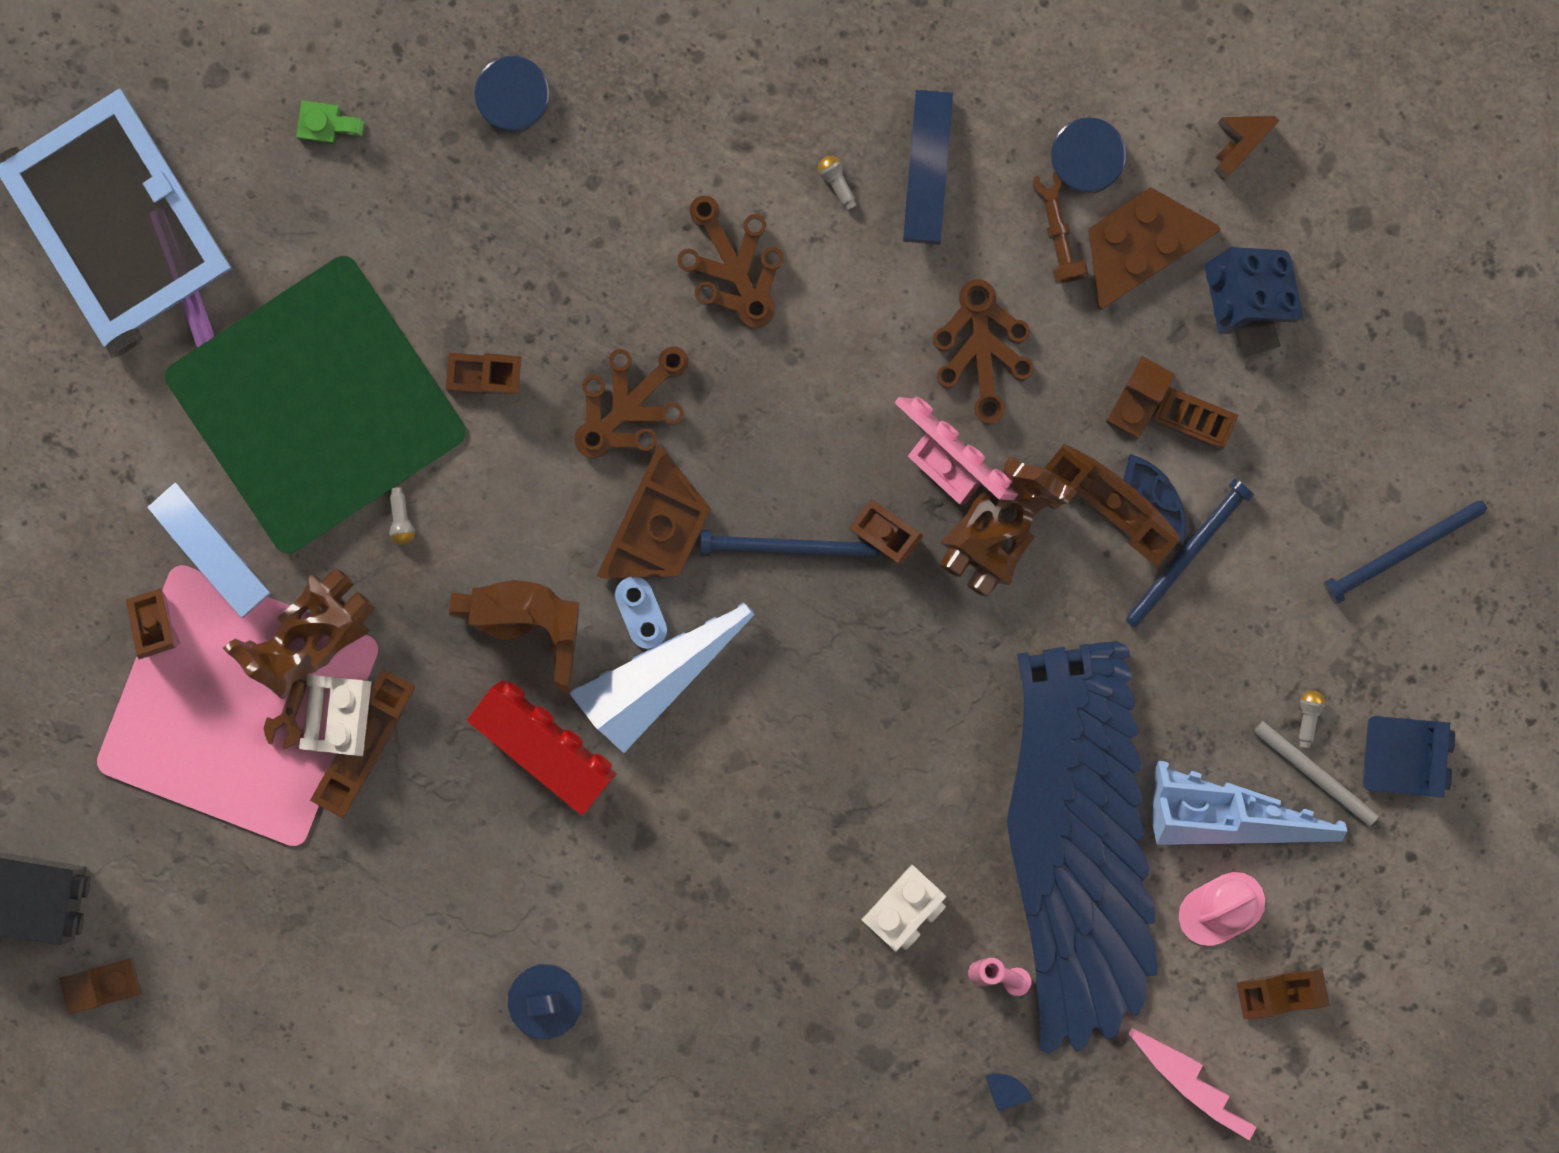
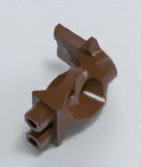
M1009 457L1005 463L1004 473L1012 482L1010 487L1019 495L1015 500H999L990 491L982 493L977 497L966 516L942 540L941 544L948 548L940 567L955 577H961L968 565L972 566L976 571L967 583V586L980 596L988 597L997 584L1010 585L1016 564L1034 539L1029 530L1035 514L1046 506L1057 509L1062 504H1067L1077 492L1072 487L1057 480L1045 468L1027 465L1013 457ZM1007 507H1014L1017 510V516L1011 522L1006 523L1002 519V512ZM1011 538L1012 546L1005 553L1002 546L1006 539Z
M337 568L323 580L311 575L308 578L302 595L278 617L282 625L279 626L274 638L259 644L251 640L243 642L235 638L228 642L223 649L240 664L249 678L265 685L279 698L284 699L289 694L295 681L310 673H315L318 669L328 665L341 649L368 634L370 630L363 622L370 616L375 606L359 592H356L345 602L342 597L350 590L354 582L346 573ZM310 609V617L301 619L302 615ZM296 638H303L305 641L304 648L298 652H292L290 650V643Z
M519 580L495 583L480 588L476 587L472 589V595L451 594L450 616L469 619V626L497 639L513 640L537 628L546 629L554 658L555 686L563 692H570L580 602L562 600L546 586Z

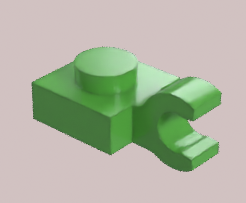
M301 100L296 138L335 144L337 133L362 137L365 122L361 121V118L339 117L340 107L338 105Z

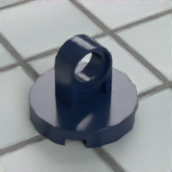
M538 964L527 968L515 978L508 992L507 1007L512 1021L521 1032L533 1038L552 1039L565 1034L575 1025L582 1011L583 996L579 983L568 971L553 964Z

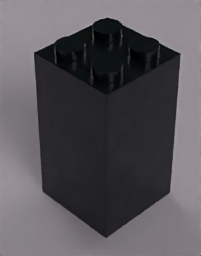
M0 852V935L55 945H63L74 941L75 935L81 934L84 924V913H79L81 899L87 898L90 888L91 877L86 876L87 866Z

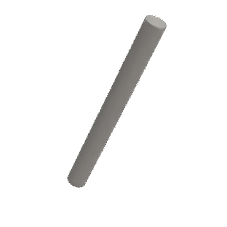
M1264 721L1258 724L1253 731L1257 736L1369 827L1379 817L1377 813Z

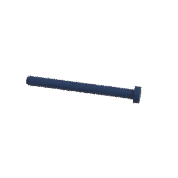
M1235 478L1228 485L1232 489L1130 611L1126 617L1128 624L1136 627L1142 622L1244 499L1247 502L1251 500L1254 493Z
M1476 501L1340 580L1328 579L1324 582L1327 593L1336 605L1345 600V593L1485 514L1487 510L1486 504L1483 501Z
M702 530L701 556H710V551L866 558L880 556L879 550L864 542L711 536V530Z

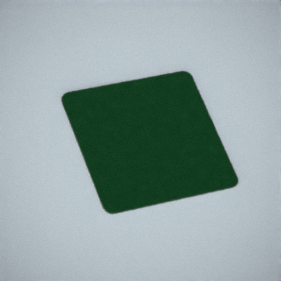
M348 256L334 258L171 364L165 372L166 384L275 547L285 554H292L458 446L466 435L465 425L356 262Z

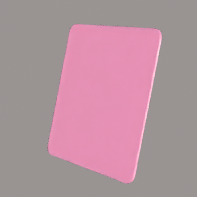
M185 565L176 566L170 571L163 587V592L167 599L171 624L180 639V644L176 648L140 660L136 657L97 758L98 768L109 777L286 845H300L306 840L319 805L310 800L337 753L299 749L300 741L287 749H282L288 737L286 723L276 730L273 743L268 744L263 729L267 717L274 719L281 715L287 696L281 699L265 685L249 678L240 664L223 649L228 642L235 638L243 642L251 640L256 644L270 641L277 634L279 626L282 625L278 617L290 605L266 597L249 614L241 618L201 571ZM305 612L301 619L309 618L311 613ZM365 635L341 649L328 665L308 675L368 681L378 655V644L374 638ZM294 639L290 643V650L292 652L302 650L305 645L304 639ZM307 675L300 678L307 683ZM310 686L306 688L295 718L298 728L304 729L301 738H304ZM325 688L319 740H325L331 688Z

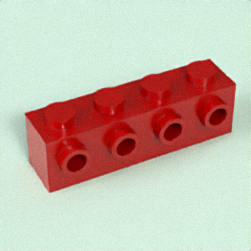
M500 680L492 686L466 721L583 816L617 776V773L611 769L612 764L598 753L592 754L582 745V739L576 733L568 729L564 731L553 722L554 717L548 710L541 706L535 707L525 699V693L520 687L512 682L506 683Z

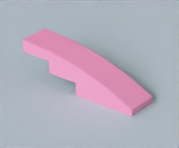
M1131 1028L1129 1036L1151 1064L1179 1092L1214 1120L1246 1139H1251L1256 1126L1224 1109L1229 1095L1197 1078L1203 1066L1202 1064Z

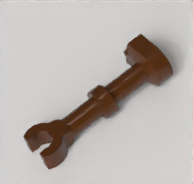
M1053 172V187L1049 189L1042 187L1039 176H1035L1033 189L1037 195L1042 197L1050 225L1047 228L1049 239H1053L1059 264L1053 270L1055 283L1062 284L1088 277L1089 273L1086 260L1073 262L1067 237L1070 234L1069 225L1064 223L1058 196L1062 181Z

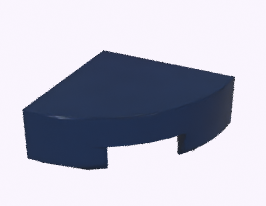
M1003 1073L985 1074L997 1111L1033 1100L1026 1086L1015 1077Z

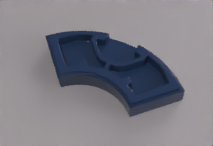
M1129 454L1123 480L1136 489L1162 514L1181 538L1177 544L1183 546L1186 536V517L1182 501L1169 478L1155 465L1141 457Z

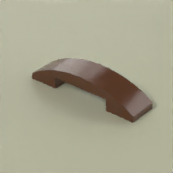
M1063 444L1046 465L1045 469L1057 480L1076 490L1079 496L1129 535L1132 539L1128 544L1156 567L1160 565L1181 538L1174 528L1145 497L1113 471L1088 455Z
M383 668L381 669L370 690L363 756L337 753L330 768H327L310 800L311 802L344 819L386 746L416 686Z

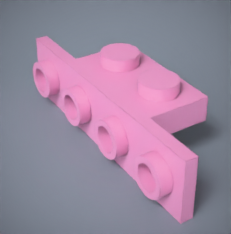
M898 397L895 404L926 432L908 457L956 502L966 505L981 484L999 500H1015L1019 494L1010 487L1011 480L997 469L992 470L983 462L985 456L978 449L962 443L957 438L959 432L952 425L945 421L940 422L931 414L933 409L927 402L919 397Z

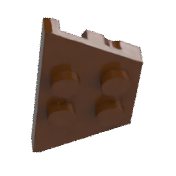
M1152 187L1088 229L1099 309H1104L1221 230L1220 227Z
M657 446L598 571L597 576L602 579L679 577L710 513L711 508L667 452L660 446Z

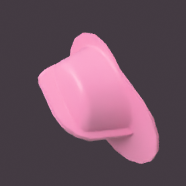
M1231 872L1221 875L1193 890L1185 897L1179 910L1178 919L1181 929L1190 940L1199 945L1213 946L1223 943L1250 929L1260 920L1265 909V896L1258 882L1245 873Z

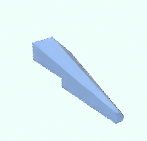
M742 603L738 605L737 609L719 618L714 617L706 621L705 625L687 634L682 633L634 657L631 662L612 671L608 670L600 674L598 678L582 686L578 685L572 688L570 695L595 727L625 753L754 616V612L747 604Z

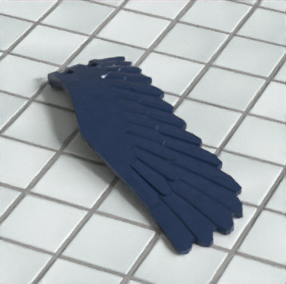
M1117 641L1079 645L1080 649L1066 650L1065 647L1046 649L1042 651L1043 654L1029 656L1028 652L1017 654L1024 698L1023 730L1018 767L1006 822L1034 954L1040 1050L1048 1054L1058 1049L1065 1036L1068 1037L1073 1048L1078 1051L1087 1046L1094 1027L1099 1028L1106 1039H1112L1120 1031L1124 1012H1130L1138 1016L1146 999V976L1157 974L1156 945L1147 927V924L1155 922V907L1153 899L1142 883L1148 876L1150 869L1146 856L1137 840L1144 838V828L1136 808L1141 804L1142 795L1133 773L1141 770L1142 766L1140 755L1131 741V738L1138 736L1139 729L1129 711L1135 706L1133 694L1126 684L1132 678L1129 667L1123 661V659L1129 657L1130 651L1126 645ZM1082 663L1084 674L1070 676L1068 665ZM1045 669L1047 681L1033 682L1031 671Z

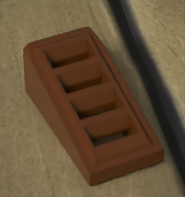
M1168 387L1153 421L1221 451L1225 448L1239 415ZM1174 400L1182 401L1174 420L1167 418ZM1191 405L1195 407L1188 426L1181 424L1188 406ZM1205 411L1209 413V416L1201 432L1195 428L1202 412ZM1218 417L1223 419L1217 436L1214 437L1209 434Z

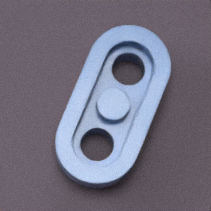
M628 577L622 580L616 588L615 598L631 639L636 645L646 649L660 645L666 638L667 626L651 586L642 578ZM631 588H637L641 592L640 600L634 603L627 599V592ZM652 623L654 625L655 633L651 637L642 635L641 627L643 624Z

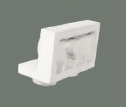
M911 864L861 920L895 952L900 947L907 950L920 936L916 929L925 919L933 922L945 909L946 906L942 901L946 895Z

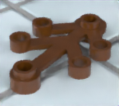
M699 196L690 205L691 219L698 226L705 227L723 263L701 257L693 249H684L678 255V265L685 272L697 271L733 282L741 296L717 291L715 285L711 282H701L695 289L696 300L702 305L715 304L738 311L741 321L751 328H762L768 325L775 314V304L769 293L776 270L783 264L782 252L776 247L766 248L762 252L761 263L763 269L755 289L747 276L759 237L766 230L765 219L758 214H751L745 219V234L737 257L718 221L720 214L718 203L710 196ZM701 204L710 205L712 212L709 216L702 217L698 214L697 209ZM756 219L762 223V228L759 232L754 233L748 229V223L751 220ZM775 252L778 254L780 260L776 265H768L766 263L765 257L768 253ZM684 255H694L696 263L692 267L684 266L682 264ZM703 287L711 288L713 290L712 298L709 300L701 299L699 296L700 289ZM758 302L763 305L764 311L761 315L754 316L750 313L749 307L752 303Z
M975 279L967 282L962 287L959 294L960 309L944 328L938 329L933 336V344L938 350H950L955 344V335L972 317L974 333L950 363L938 370L937 381L945 388L955 386L959 380V374L976 354L980 398L975 403L974 413L980 422L994 424L1002 418L1005 405L1003 400L995 395L991 353L1011 369V374L1017 380L1028 379L1034 371V366L1030 359L1020 357L989 332L987 316L1007 330V336L1013 343L1024 342L1029 337L1030 328L1026 322L1016 320L996 304V292L990 283L981 279ZM974 292L982 293L985 299L984 303L974 305L970 299L971 294ZM1015 325L1024 327L1025 336L1020 339L1015 338L1011 332L1012 327ZM945 332L951 336V343L949 345L942 346L938 343L937 336L940 333ZM1025 362L1029 366L1028 374L1019 375L1015 370L1016 364ZM946 369L952 370L955 374V380L951 383H946L941 378V373ZM985 403L995 405L996 413L993 416L983 414L982 406Z
M675 346L664 349L658 359L659 365L629 395L628 369L632 364V358L624 349L614 350L609 357V363L613 369L612 411L601 421L600 396L605 391V383L597 375L586 377L582 384V389L586 394V423L581 425L575 433L574 441L577 450L588 458L602 457L608 452L610 447L638 448L645 452L653 450L657 444V436L651 429L644 428L636 434L615 433L613 431L623 421L665 422L668 425L674 426L683 420L684 411L678 403L670 402L665 406L639 405L668 377H679L686 372L689 362L684 350ZM624 354L627 357L628 362L624 367H616L613 360L616 355ZM675 354L680 357L681 361L678 367L670 368L667 366L666 359L669 355ZM591 380H597L601 384L599 392L595 394L587 391V384ZM670 407H676L680 411V416L675 421H670L665 416L666 410ZM595 432L599 434L600 442L598 445L589 446L586 443V437L589 433ZM643 433H649L653 437V443L648 447H643L639 444V437Z

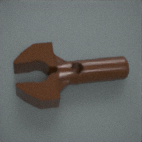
M298 679L292 684L281 715L274 719L267 717L263 729L268 744L273 743L276 730L283 726L284 723H286L288 737L282 749H287L300 741L304 729L298 728L295 718L307 688V683L304 680Z

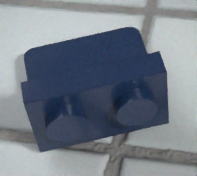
M1231 247L1204 264L1219 334H1232L1253 320L1297 322L1302 319L1303 311L1292 260L1287 251Z
M1382 716L1370 717L1367 723L1363 787L1369 791L1444 798L1445 790H1450L1452 783V769L1447 768L1448 753H1453L1455 747V731L1450 730L1451 722Z

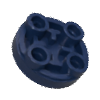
M505 56L492 61L482 70L475 85V101L481 115L490 125L503 131L524 132L540 121L549 105L550 89L544 73L535 63L523 57Z
M1080 118L1068 123L1057 134L1051 148V164L1054 172L1066 187L1078 194L1096 193L1111 186L1122 173L1126 161V148L1121 135L1111 124L1098 118Z

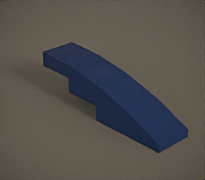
M916 90L903 242L940 245L953 99V93Z

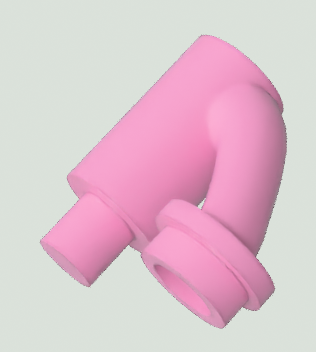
M996 958L975 961L968 970L969 979L973 984L987 986L1001 982L1005 990L1013 996L1024 995L1031 987V977L1026 970L1022 968H1004L1003 963Z

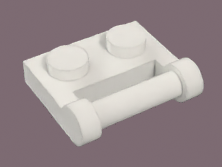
M307 675L306 686H310L305 734L304 738H300L299 749L363 756L371 681ZM325 688H331L325 740H319Z

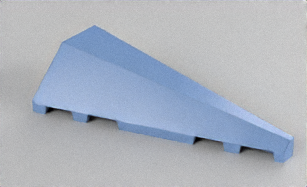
M1158 761L1156 765L1151 820L1157 845L1342 842L1347 833L1346 824L1343 821L1338 820L1336 824L1314 818L1313 811L1303 809L1299 813L1281 807V800L1230 783H1226L1222 787L1201 780L1202 774L1194 771L1186 775L1168 769L1169 763L1165 761Z

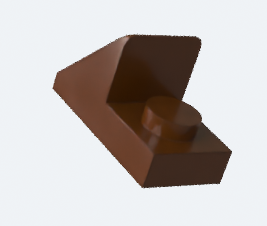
M1275 116L1222 117L1218 124L1238 144L1235 145L1230 141L1215 157L1221 163L1214 171L1223 180H1226L1278 124L1279 120Z
M1141 356L1106 422L1139 439L1155 409L1163 400L1175 374Z
M870 499L849 527L857 536L879 550L894 564L900 566L923 537L919 531L873 499Z
M162 588L126 599L136 654L139 660L176 648L180 644V639L171 624L167 599Z
M133 958L59 978L68 1014L97 1008L108 1003L142 994Z

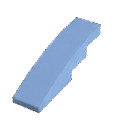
M176 482L148 506V509L241 618H244L271 594L268 588L248 567L249 565L225 540L226 538Z

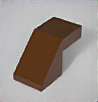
M449 352L446 390L479 394H519L522 356L489 353L473 355Z
M1323 968L1291 971L1237 982L1243 1019L1274 1017L1289 1011L1323 1008L1330 1005Z

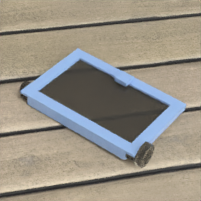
M119 88L20 151L15 146L0 154L1 180L100 342L112 358L130 351L143 341L144 338L138 328L232 270L226 257L122 89Z

